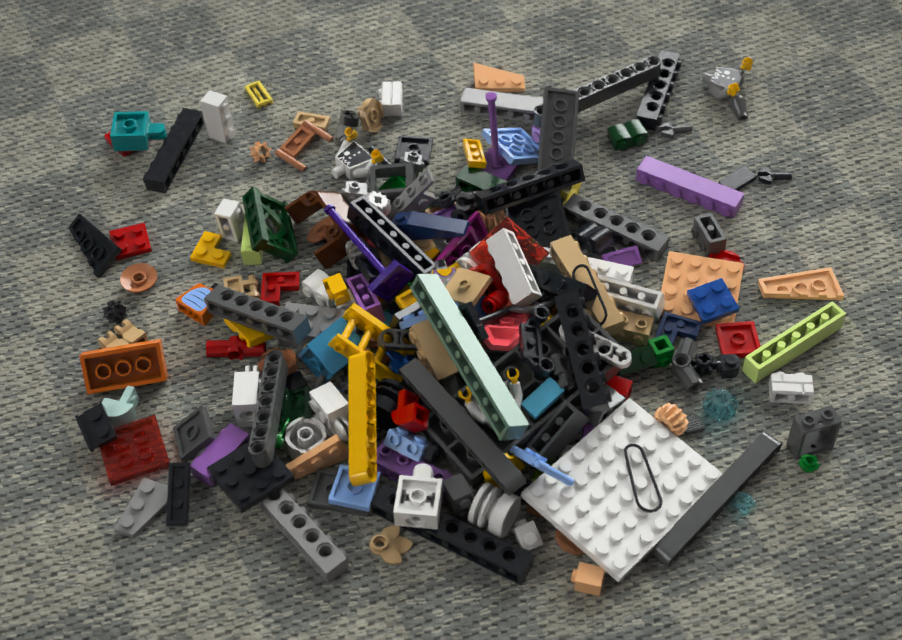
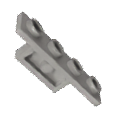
M425 169L390 204L391 210L387 218L391 222L396 213L423 212L436 199L433 193L426 191L435 182L429 169Z

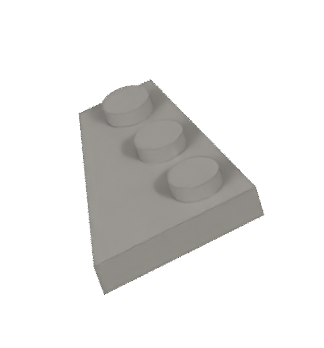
M143 478L116 524L114 531L135 538L152 522V519L159 512L167 508L168 485Z

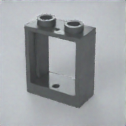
M413 162L371 166V173L368 174L370 188L367 189V192L375 191L376 193L380 192L381 195H387L386 198L391 200V204L416 179ZM406 176L405 188L377 190L378 178Z
M832 405L795 416L786 443L794 458L798 460L804 454L813 455L832 449L842 420Z

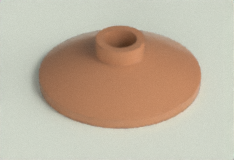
M326 217L309 231L307 235L309 243L327 240L325 233L328 228L334 225L331 218Z
M146 263L133 264L122 272L120 276L121 286L126 291L132 293L147 291L156 283L158 278L157 271L153 266Z

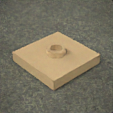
M459 267L445 287L458 305L462 306L472 301L475 306L493 280L489 275Z

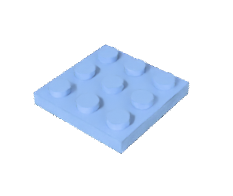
M521 127L497 128L499 152L506 159L507 163L510 165L537 163L539 144ZM483 129L481 136L488 144L492 145L490 129Z

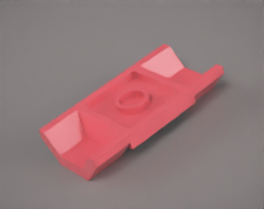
M513 312L486 323L484 328L489 338L483 342L490 350L510 351L519 343L518 327L520 323H525L530 318V314Z

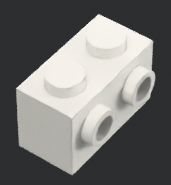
M223 198L214 213L222 238L239 242L243 234L244 212L239 201Z

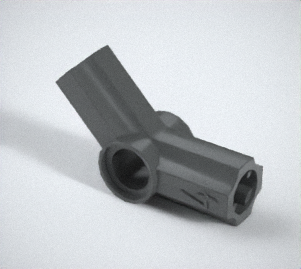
M686 337L680 340L676 354L673 356L671 372L674 376L678 377L687 392L694 393L703 386V382L691 365L697 343L693 339Z

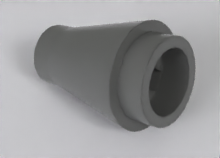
M741 95L732 97L729 107L736 115L738 121L746 120L748 118L746 100Z

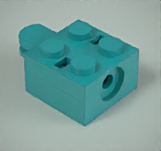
M149 111L114 112L110 132L114 151L149 150L150 140H164L167 136L163 123H151Z

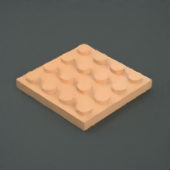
M669 251L661 292L664 294L665 306L660 318L663 317L666 311L702 322L687 296V290L720 278L724 280L738 304L744 263ZM736 313L704 325L715 327V324L735 322Z

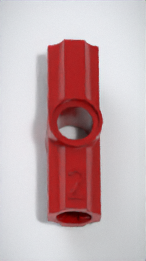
M237 335L231 336L229 340L206 341L207 357H227L230 360H243L244 357H260L266 352V341L249 348L247 342L241 340Z

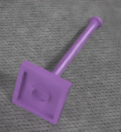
M488 92L485 97L489 109L492 147L484 155L487 163L486 169H478L509 181L520 164L510 165L500 155L495 105L497 95L495 92Z

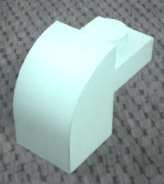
M127 385L119 401L109 398L103 399L102 404L113 427L125 426L136 418L137 412L135 407L138 405L139 396L135 387Z

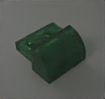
M309 386L289 390L285 387L278 432H281L287 417L290 418L289 424L300 417L311 419L312 408L309 404L311 400L309 392L312 389Z

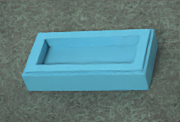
M549 377L522 402L521 407L536 420L565 393V390L561 389L559 384Z

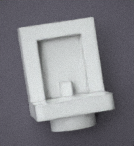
M526 518L514 523L515 527L510 529L511 533L515 534L520 548L530 551L543 545L534 520L526 521Z

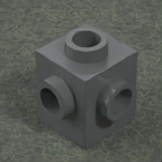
M405 151L404 157H400L399 163L413 162L416 178L419 172L422 173L424 168V162H421L422 155H419L417 152Z

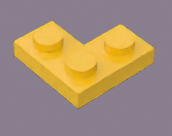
M204 231L190 256V260L225 268L231 257V251L217 249L222 239L220 234Z

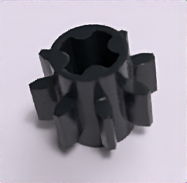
M114 301L107 302L108 307L102 308L104 310L103 318L109 320V324L121 323L122 317H127V307L123 306L121 301H116L115 303Z
M706 352L696 353L695 359L691 360L692 367L701 377L707 374L711 376L712 370L716 368V363L713 362L714 356Z

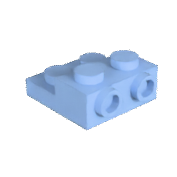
M401 426L388 429L383 445L417 462L423 461L424 451L431 444L425 437L414 435Z

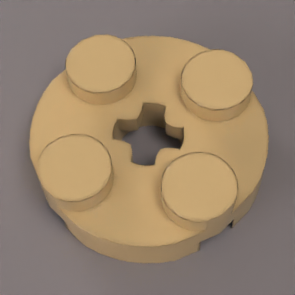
M367 98L362 103V106L358 107V115L360 116L364 132H378L382 127L383 123H380L381 118H384V110L381 102L376 101V98Z

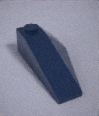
M414 211L396 213L392 221L411 241L464 237L470 224L466 220Z

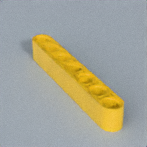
M369 350L352 355L348 360L349 479L354 487L373 483L377 480L376 368L374 355Z

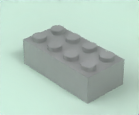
M286 302L285 309L287 308L308 317L311 332L298 345L278 339L279 345L304 348L307 343L311 342L342 317L346 309ZM354 327V332L360 335L361 330Z

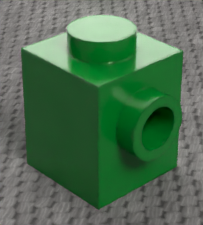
M667 335L648 340L647 346L652 345L657 360V365L653 366L654 369L672 364L675 349Z

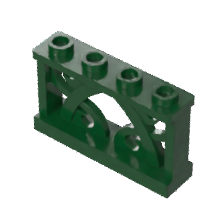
M252 186L242 197L251 248L253 251L259 252L261 250L283 259L284 263H289L297 256L298 249L291 217L284 208L288 205V202L278 201L260 193L259 188ZM267 218L276 226L278 233L273 234L266 225L265 220Z

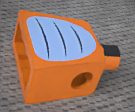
M201 283L196 284L175 299L178 310L201 325L206 326L214 315L208 313L204 297L219 284L214 283L210 288Z

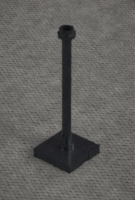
M541 292L542 297H540L539 299H537L535 302H533V303L530 304L529 306H531V305H533V304H536V303H538V302H541V301H543V302L548 301V300H547V296H548L549 294H546V293H544V292ZM472 301L465 303L458 309L479 343L489 338L483 325L513 313L509 311V308L516 306L512 304L480 318Z

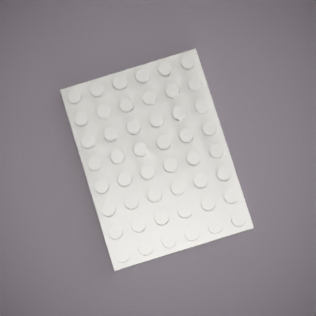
M628 398L551 466L573 478L574 484L572 486H568L543 473L522 491L521 497L619 583L723 473L632 399ZM628 444L640 445L645 452L662 497L663 504L656 512H645L635 502L624 455V449ZM629 447L627 454L639 503L646 509H655L659 505V498L642 453L637 447Z

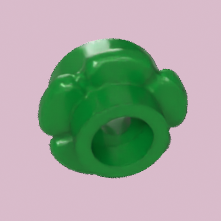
M804 454L801 456V460H799V466L804 472L812 473L820 467L818 458L814 455Z

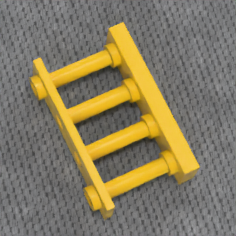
M353 303L342 316V318L348 321L342 335L338 333L329 341L328 345L349 359L352 355L364 352L370 338L377 341L380 333L390 327ZM354 327L364 332L358 346L348 340ZM383 335V340L386 343H392L390 335ZM403 337L404 343L410 345L411 342ZM379 346L374 356L376 378L378 380L390 378L401 382L403 380L402 376L394 373L389 367L381 363L386 349ZM393 350L401 353L404 357L408 354L413 355L416 352L406 350Z

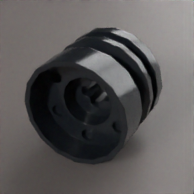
M383 378L376 387V427L387 432L388 429L399 426L393 422L391 412L397 410L399 391L403 389L410 391L402 383L390 378Z

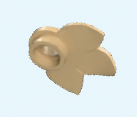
M393 525L384 528L381 534L375 535L370 540L369 546L371 552L380 555L384 562L397 565L402 563L401 554L410 550L413 543L407 538L399 536L400 526ZM382 543L384 546L377 547V544Z

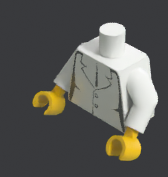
M515 368V377H510L509 370L506 371V375L511 380V383L509 384L507 380L504 384L521 409L523 394L520 381H517L519 371ZM465 387L468 391L466 397L462 395L461 391H458V396L461 399H465L466 402L464 404L471 417L481 424H487L490 429H493L469 387Z

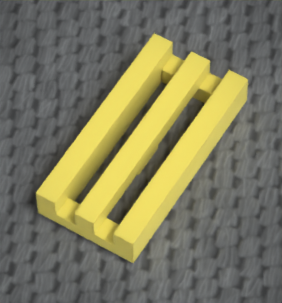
M260 81L244 86L258 109L261 106H267L268 103L273 104V99ZM255 86L259 87L263 95L266 97L265 100L260 95L259 91L256 89ZM250 88H252V90L255 92L260 102L257 100V98L255 97Z

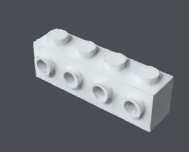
M502 228L487 239L488 252L494 258L495 268L501 274L502 284L509 292L511 303L515 306L526 307L542 297L514 232Z
M598 275L599 281L605 284L608 295L615 300L618 309L654 317V319L659 320L665 306L663 292Z

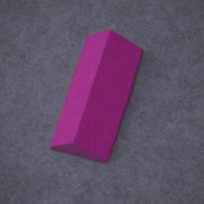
M478 211L474 212L466 220L470 224L465 236L453 237L433 262L445 260L447 267H449L465 253H468L478 242H485L488 239L489 234Z

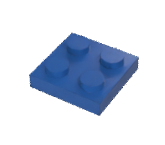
M722 278L687 290V296L703 325L739 312V306Z

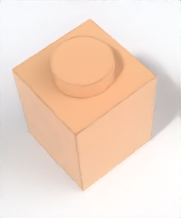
M579 562L578 569H573L571 582L574 583V590L600 596L605 570L600 566Z

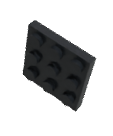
M559 190L507 208L512 231L518 242L534 241L535 246L549 247L550 242L570 235Z
M249 442L207 467L209 475L241 514L295 480L294 475L275 453L270 465L264 468L257 467L248 451Z

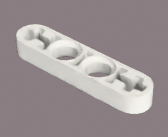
M561 325L559 328L560 337L566 342ZM579 330L574 334L581 336L584 332ZM594 333L597 345L593 346L594 352H599L598 349L602 345L610 347V351L606 354L599 352L600 358L603 361L621 369L630 366L632 357L628 349ZM626 355V360L620 362L619 357Z

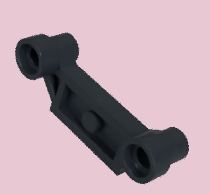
M537 306L532 312V316L525 323H520L518 327L521 362H525L532 369L534 376L538 380H544L555 367L554 362L550 358L543 357L540 326L547 321L550 315L549 310L544 306Z

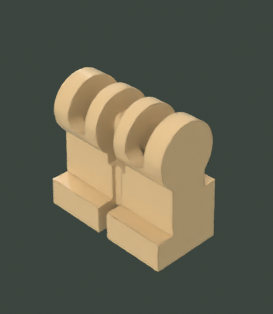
M128 319L121 322L123 327L118 325L114 327L117 336L112 331L106 333L108 339L103 336L97 339L102 349L149 341L146 332L142 329H137Z

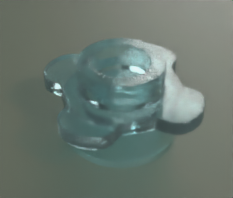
M745 492L737 493L735 500L730 501V506L739 510L742 515H747L749 509L756 505L755 500Z

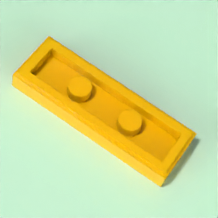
M463 139L462 145L468 167L486 169L487 163L480 140Z

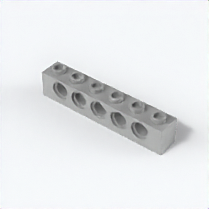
M284 487L257 504L327 583L349 568L347 561L349 557L343 549L339 550L335 546L333 538L329 534L325 535L322 532L320 524L316 520L312 521L309 518L308 511L303 506L300 508L295 497L291 493L287 494ZM325 554H330L328 557H322Z

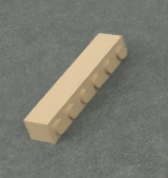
M571 235L550 242L549 254L563 276L573 279L572 271L577 265L585 264L589 267L607 309V320L601 327L610 336L623 332L624 314L618 311L615 300L608 295L605 284L599 281L596 270L591 268L587 256L582 254L579 243L574 241ZM585 267L578 268L575 271L576 280L594 288ZM597 295L591 310L587 308L584 310L599 324L604 319L605 313Z

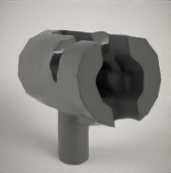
M479 191L460 192L455 197L457 202H459L455 206L463 211L478 209L475 193Z

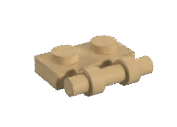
M242 275L223 278L224 287L261 299L258 292L259 284L255 275H249L248 280H242ZM245 289H249L250 292L245 293L244 290H245Z

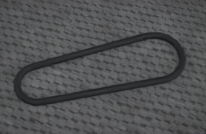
M585 264L577 265L572 271V278L576 280L575 271L580 267H585L595 290L599 292L589 267ZM598 293V298L605 313L604 319L599 323L601 326L607 320L608 314L602 297Z
M628 444L624 449V455L635 502L645 512H656L663 504L662 497L645 452L640 445ZM629 447H637L642 453L659 498V505L655 509H646L639 503L627 454Z

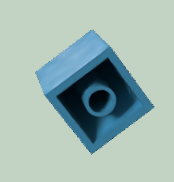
M342 317L309 342L298 355L316 378L319 375L326 377L324 384L348 365L349 359L328 345L329 341L338 333L342 335L348 323ZM353 330L348 340L358 346L362 337Z

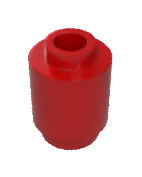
M495 290L483 299L481 304L482 310L486 314L500 310L508 304V297L503 291Z

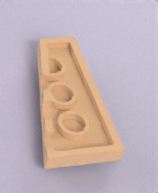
M831 267L758 279L757 283L763 298L843 300L844 294Z

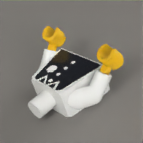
M347 127L345 129L347 138L343 140L335 156L336 167L331 172L335 178H339L342 175H345L350 180L368 177V174L371 173V166H376L377 162H382L384 157L377 149H374L370 155L355 141L351 142L352 139L357 138L358 134L357 131H352L351 127Z

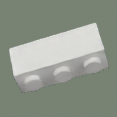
M209 90L200 101L208 137L227 143L235 135L228 97Z

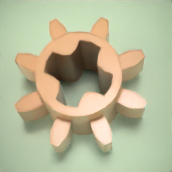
M258 141L255 142V146L250 147L251 154L249 156L254 158V162L260 160L264 163L266 162L265 158L271 157L269 154L271 148L266 146L267 142L260 144Z

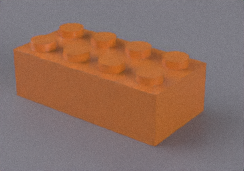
M161 339L82 352L79 356L87 394L126 388L127 385L139 386L162 382L168 379Z

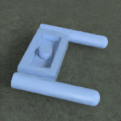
M515 445L511 447L510 453L568 486L574 484L573 478L546 463L547 459L529 448H526L524 451Z

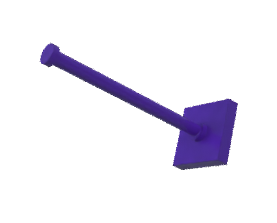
M329 204L324 208V212L333 218L380 273L368 286L369 290L390 302L415 277L414 273L396 260H393L385 268L336 212L333 204Z

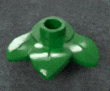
M287 417L280 434L277 433L275 449L279 450L285 440L286 427L290 421L289 417Z

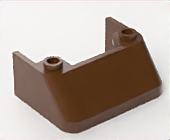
M311 190L284 207L293 221L298 224L320 209L333 204L336 212L355 234L361 237L365 243L368 240L347 218L349 206L338 192ZM330 215L329 217L334 225L328 228L325 233L328 243L313 252L325 269L347 256L345 245L346 242L351 240Z

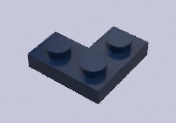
M665 311L654 338L667 335L672 345H674L677 336L687 337L696 341L702 322Z

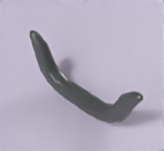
M548 295V301L534 306L511 307L509 311L531 314L537 306H544L549 309L556 305L553 296Z

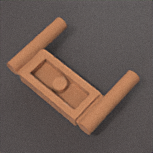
M304 120L302 125L288 138L280 149L276 150L275 155L304 172L307 166L297 161L296 157L315 138V134L329 143L333 141L334 137Z

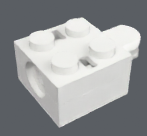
M258 365L253 366V371H251L250 366H245V372L234 373L232 408L238 427H252L261 383Z
M331 381L310 391L311 400L309 404L315 412L313 418L320 420L324 424L327 438L337 434L343 442L348 441L349 405L347 400Z
M428 464L416 465L412 476L399 475L393 511L395 526L438 529L443 497L442 479L433 478L432 467Z

